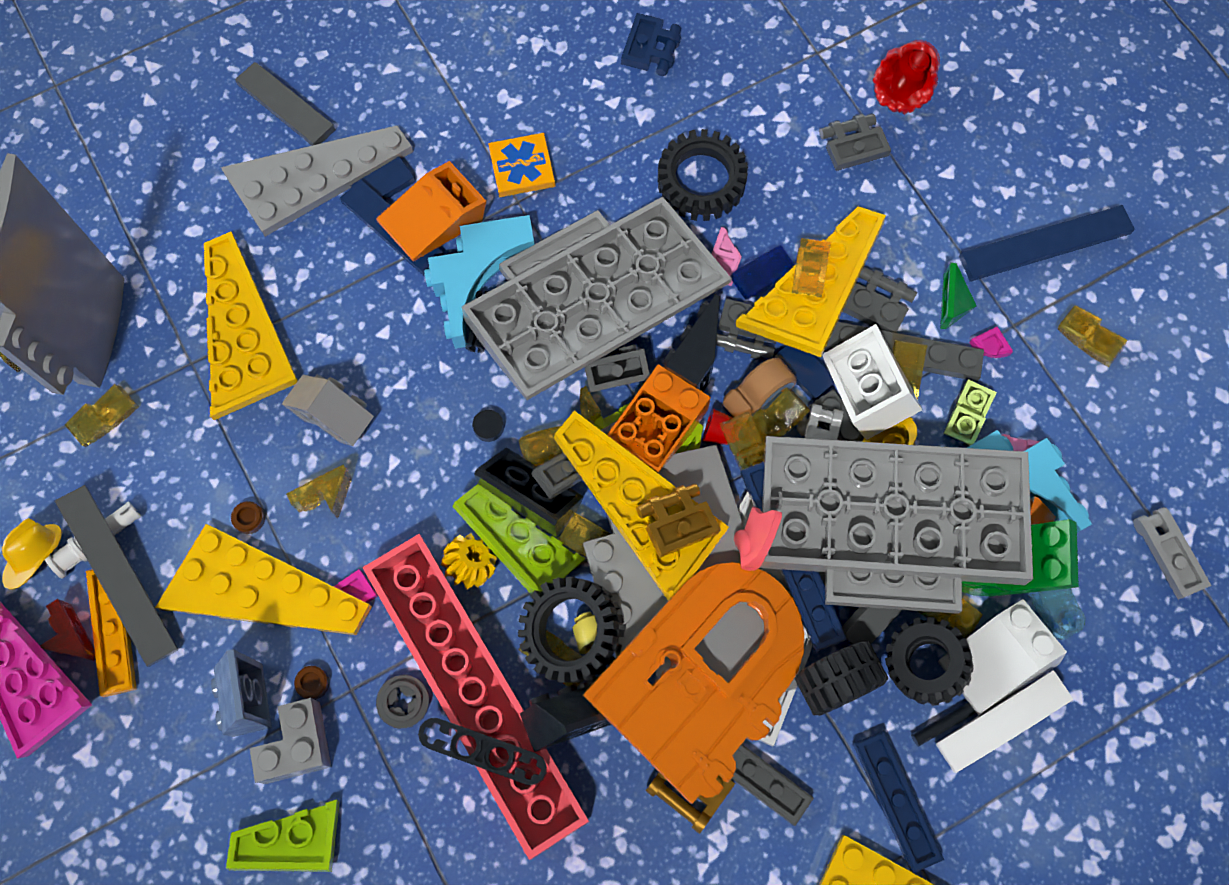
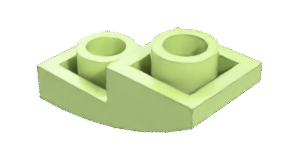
M967 380L943 434L967 445L974 444L997 392Z

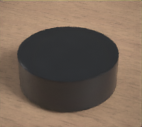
M494 410L480 411L472 422L475 435L485 442L497 440L504 430L502 417Z

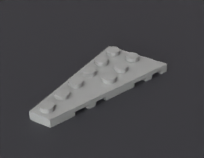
M392 126L220 168L263 235L267 236L351 188L350 185L395 158L400 157L402 159L411 154L413 149L399 127Z

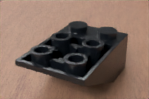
M715 294L710 303L705 301L696 316L699 318L694 326L689 324L680 338L682 343L677 350L672 348L663 362L665 369L702 392L710 384L715 359L720 296Z

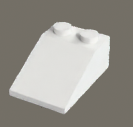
M876 324L822 354L853 425L866 440L922 411L907 378Z
M1022 599L995 616L966 639L971 650L974 667L973 672H971L969 686L966 685L962 694L980 716L1058 666L1067 651L1025 600ZM948 653L938 661L945 672L950 664Z

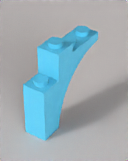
M530 215L460 226L461 237L456 238L458 253L428 258L429 269L424 270L427 287H433L436 297L440 296L442 311H448L449 321H444L446 339L452 338L455 349L463 348L467 343V323L463 317L462 306L475 300L476 292L481 291L483 286L500 271L499 264L534 245Z
M998 430L967 447L1013 451V446L1009 439L1002 436ZM1046 438L1023 451L1028 452L1030 500L1033 497H1038L1056 516L1055 519L1057 521L1070 519L1077 522V533L1090 526L1092 523L1088 519L1089 514L1086 508L1074 499L1070 493L1068 482L1056 473L1059 468L1065 465L1058 447L1051 444Z

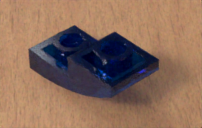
M780 245L733 272L730 277L744 299L748 300L766 291L793 268L795 264Z

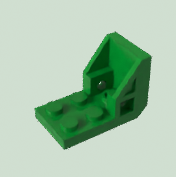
M1067 519L1031 525L1033 580L1027 585L962 581V592L974 596L992 597L1078 588L1077 522Z

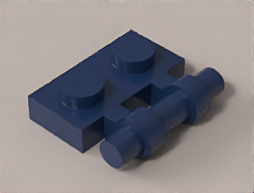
M636 13L621 57V65L648 71L650 63L653 62L658 65L656 73L659 76H666L668 69L672 67L674 61V50L679 46L681 40V27L677 24H672L670 30L662 29L663 19ZM657 42L664 44L663 51L655 49Z

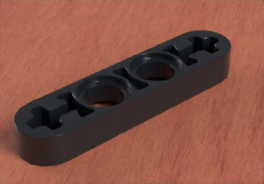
M439 718L427 719L419 728V741L423 746L432 751L526 785H537L547 775L546 762L540 755ZM436 725H440L439 731L448 736H451L452 729L457 730L451 740L450 751L445 750L448 743L443 740L436 739L433 744H430L431 737L426 735L428 728L434 729ZM464 736H472L476 740V750L469 756L461 755L457 748L459 740ZM498 747L506 749L509 755L507 764L500 768L492 766L489 760L492 750ZM515 753L522 754L518 761L525 764H530L532 759L537 760L536 766L541 769L540 774H533L531 779H526V772L515 767V774H510L509 770L515 762Z

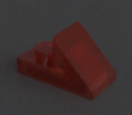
M59 599L46 605L51 615L48 618L49 624L58 634L41 644L40 647L48 652L95 661L94 646L72 605Z

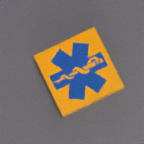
M544 133L488 143L499 197L555 187Z

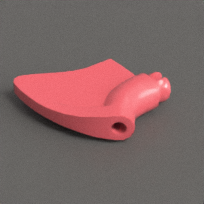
M752 507L745 529L737 531L734 535L735 546L740 552L741 568L743 570L754 571L762 565L776 536L782 519V512L771 510L763 513L759 508Z

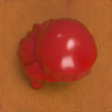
M915 40L899 48L889 50L885 58L881 60L880 66L877 68L873 78L874 92L879 104L888 107L892 112L905 115L908 112L912 113L915 108H921L923 104L928 103L938 85L937 73L940 67V56L937 49L927 41Z

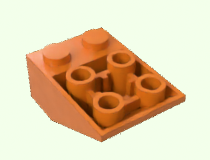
M448 161L420 178L378 216L377 221L414 262L461 234L460 226L481 223L486 200L460 171Z
M658 364L607 435L659 473L692 434L706 414L711 397Z

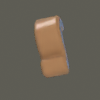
M781 358L769 359L752 370L736 389L730 390L723 398V405L733 418L736 419L737 423L743 424L754 417L780 391H790L795 386L797 377Z

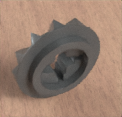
M409 675L395 676L386 681L380 688L376 699L377 712L380 718L391 727L397 729L413 727L424 719L429 708L428 691L423 683L415 677ZM399 689L406 697H416L408 703V715L401 707L390 708L399 701Z

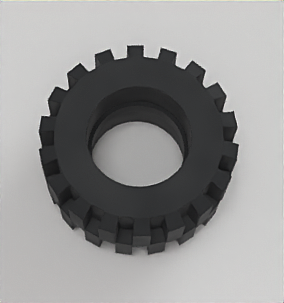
M920 617L913 619L914 623L910 625L905 622L900 626L902 630L899 633L894 632L891 636L892 643L887 644L888 658H885L890 678L910 700H915L919 704L925 705V703H929L932 706H937L941 702H946L947 704L953 701V697L956 695L960 696L964 692V687L966 685L969 686L971 672H973V657L966 639L956 627H951L949 622L941 620V622L936 621L935 617H927V620L922 621ZM925 644L942 646L950 658L947 671L939 678L933 680L918 678L910 667L912 654L917 648Z
M861 641L807 666L794 679L812 714L821 716L883 686L889 678L870 642Z

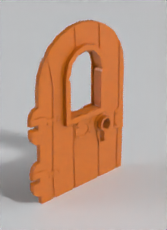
M741 563L715 564L697 572L686 581L589 687L583 696L690 804H693L699 795L703 798L719 795L724 788L716 778L720 776L724 782L728 783L734 776L736 761L732 755L745 739L760 740L765 738L770 729L763 721L766 720L770 725L775 726L780 720L779 717L782 710L778 699L790 686L798 673L804 654L805 634L801 615L793 598L784 586L769 573L759 568L754 571L743 570ZM739 602H746L763 619L764 636L759 644V648L750 655L727 683L719 674L717 675L713 670L709 669L708 665L703 661L704 658L695 650V647L732 606ZM665 657H668L671 661L670 668L662 671L660 677L651 685L647 680L659 666L665 663Z

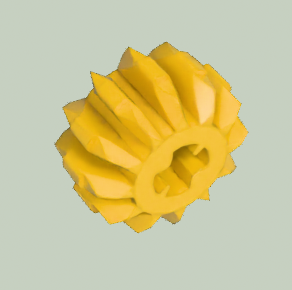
M472 533L466 535L465 538L459 534L443 550L444 557L441 560V566L447 568L445 577L453 576L455 578L454 586L463 582L466 590L472 588L473 585L479 588L495 572L496 568L494 565L496 564L497 557L490 554L492 550L483 544L481 538L475 540Z

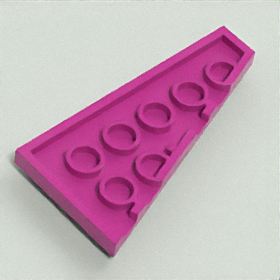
M0 602V721L15 755L19 759L31 755L90 708L92 704Z

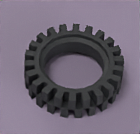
M701 129V136H696V131L691 130L687 139L682 133L678 135L677 143L672 139L668 143V149L664 148L662 151V156L658 163L657 182L659 193H662V197L667 202L669 201L670 206L674 210L679 208V216L685 218L688 212L691 213L690 220L697 221V215H703V221H709L710 214H714L715 219L722 217L723 210L726 214L730 213L733 205L736 207L740 203V198L743 197L748 175V164L745 162L746 156L744 152L739 153L740 146L736 142L730 146L731 138L725 135L722 141L719 140L720 132L717 131L713 132L712 137H707L708 129ZM706 155L716 158L724 165L728 172L729 180L725 187L717 193L706 196L695 195L686 191L679 184L676 177L677 168L687 158Z
M566 577V579H552L553 583L545 582L540 585L542 591L534 590L530 595L534 601L525 602L523 609L528 611L527 616L520 615L519 622L525 623L524 630H518V637L525 638V643L519 645L521 651L529 653L525 657L528 664H535L536 666L533 670L538 674H546L544 678L549 680L578 683L584 680L590 681L595 679L596 674H602L607 669L605 666L611 664L616 659L613 656L614 652H620L622 644H618V638L624 637L625 630L619 629V623H624L623 615H618L616 610L620 609L618 603L611 601L613 595L609 591L602 590L601 585L588 580ZM570 599H578L589 606L595 615L597 623V635L592 648L586 655L576 661H565L552 652L546 638V624L551 612L557 605Z

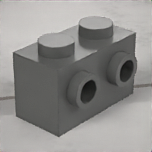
M636 345L619 348L620 354L609 357L605 355L586 366L585 372L590 393L647 380L650 373L644 349L637 350Z

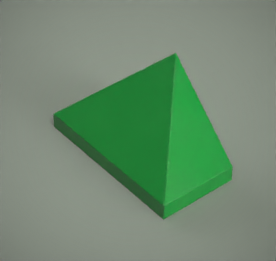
M950 262L943 275L940 329L949 328L977 307L957 263Z

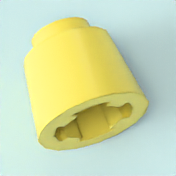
M592 612L583 613L574 619L575 625L572 629L580 654H587L596 639L597 623Z

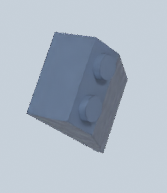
M234 649L226 651L214 667L215 678L211 680L212 692L214 697L218 698L219 711H216L218 729L223 732V735L235 737L272 728L262 663Z

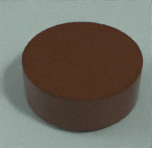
M245 501L233 509L231 522L241 533L253 534L264 525L265 513L256 503Z
M317 666L304 667L295 677V690L305 699H319L325 695L329 688V677L323 669Z

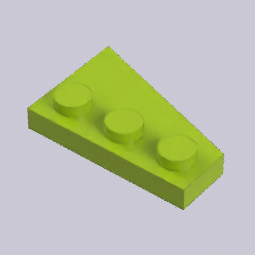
M336 799L314 809H305L295 812V815L276 821L270 820L232 832L226 869L229 871L332 872L340 802Z

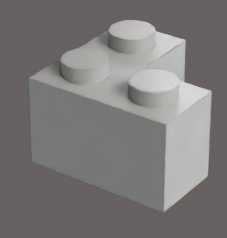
M317 374L315 377L302 375L282 403L283 406L304 422L319 426L338 442L354 446L374 417L366 410L367 404L354 395L349 397L343 392L345 387L340 382L331 377L325 379Z
M308 698L277 706L283 740L249 748L255 783L269 784L330 768L331 761L320 702Z

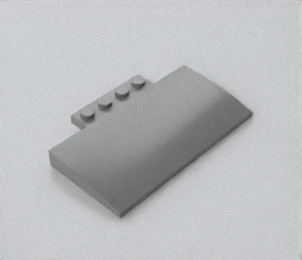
M7 153L0 169V352L51 393L64 395L67 386L72 380L77 384L100 388L117 333L122 306L124 277L15 154Z
M661 197L612 225L597 210L501 262L499 269L507 282L462 306V312L465 322L524 398L529 400L731 283L732 278L664 197Z
M766 436L762 512L780 511L782 512V519L773 543L760 568L825 572V605L959 614L962 611V581L1027 585L1033 580L1028 452Z
M717 445L674 454L658 474L675 487L681 485L687 487L696 483L700 489V495L692 499L698 504L707 501L713 515L729 526L697 572L715 564L741 563L740 552L735 546L734 535L737 531L744 530V526ZM607 515L612 534L584 542L583 546L594 583L601 585L602 590L609 591L613 595L611 601L617 602L620 607L616 612L618 615H623L624 623H619V629L625 630L624 637L618 638V644H622L620 652L615 651L617 658L668 600ZM739 602L724 614L695 647V650L704 658L703 661L708 665L709 669L713 670L717 675L719 674L728 683L750 655L759 648V644L764 636V621L758 612L747 605L746 602ZM665 657V663L654 672L656 680L660 677L662 671L670 668L671 661L668 657ZM793 679L785 692L798 688L795 679Z

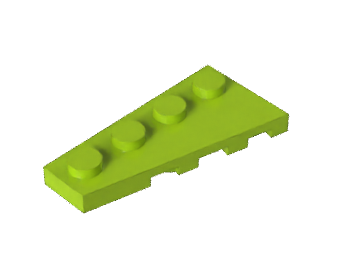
M479 484L455 501L452 506L530 594L534 590L542 591L540 585L545 582L553 583L552 579L565 578L585 560L577 552L574 554L563 547V543L554 536L549 537L536 528L537 524L527 517L523 519L513 512L511 506Z

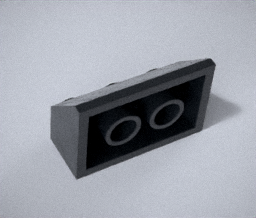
M507 447L476 469L474 475L477 484L511 506L516 514L527 517L544 532L552 534L556 538L570 526L584 498L575 490L568 488L552 499H549L532 476V472L537 466Z
M599 677L583 683V688L577 689L576 685H571L559 690L556 697L550 698L549 694L546 693L529 701L531 706L521 712L520 716L534 752L612 725L583 696Z

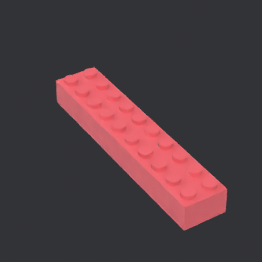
M420 534L362 567L449 721L534 752L520 716L524 709ZM472 736L462 737L460 740L468 754L471 755L476 750V740ZM501 747L492 750L489 757L492 766L497 768L506 765L509 759L507 750ZM547 748L534 752L540 755L547 765V775L537 785H526L476 767L529 860L537 857L590 822ZM515 753V762L509 770L510 774H515V767L526 772V779H531L533 774H540L541 769L536 766L537 760L532 759L530 764H525L518 761L522 754Z

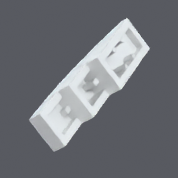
M1053 670L937 742L936 746L953 772L957 773L1074 699Z

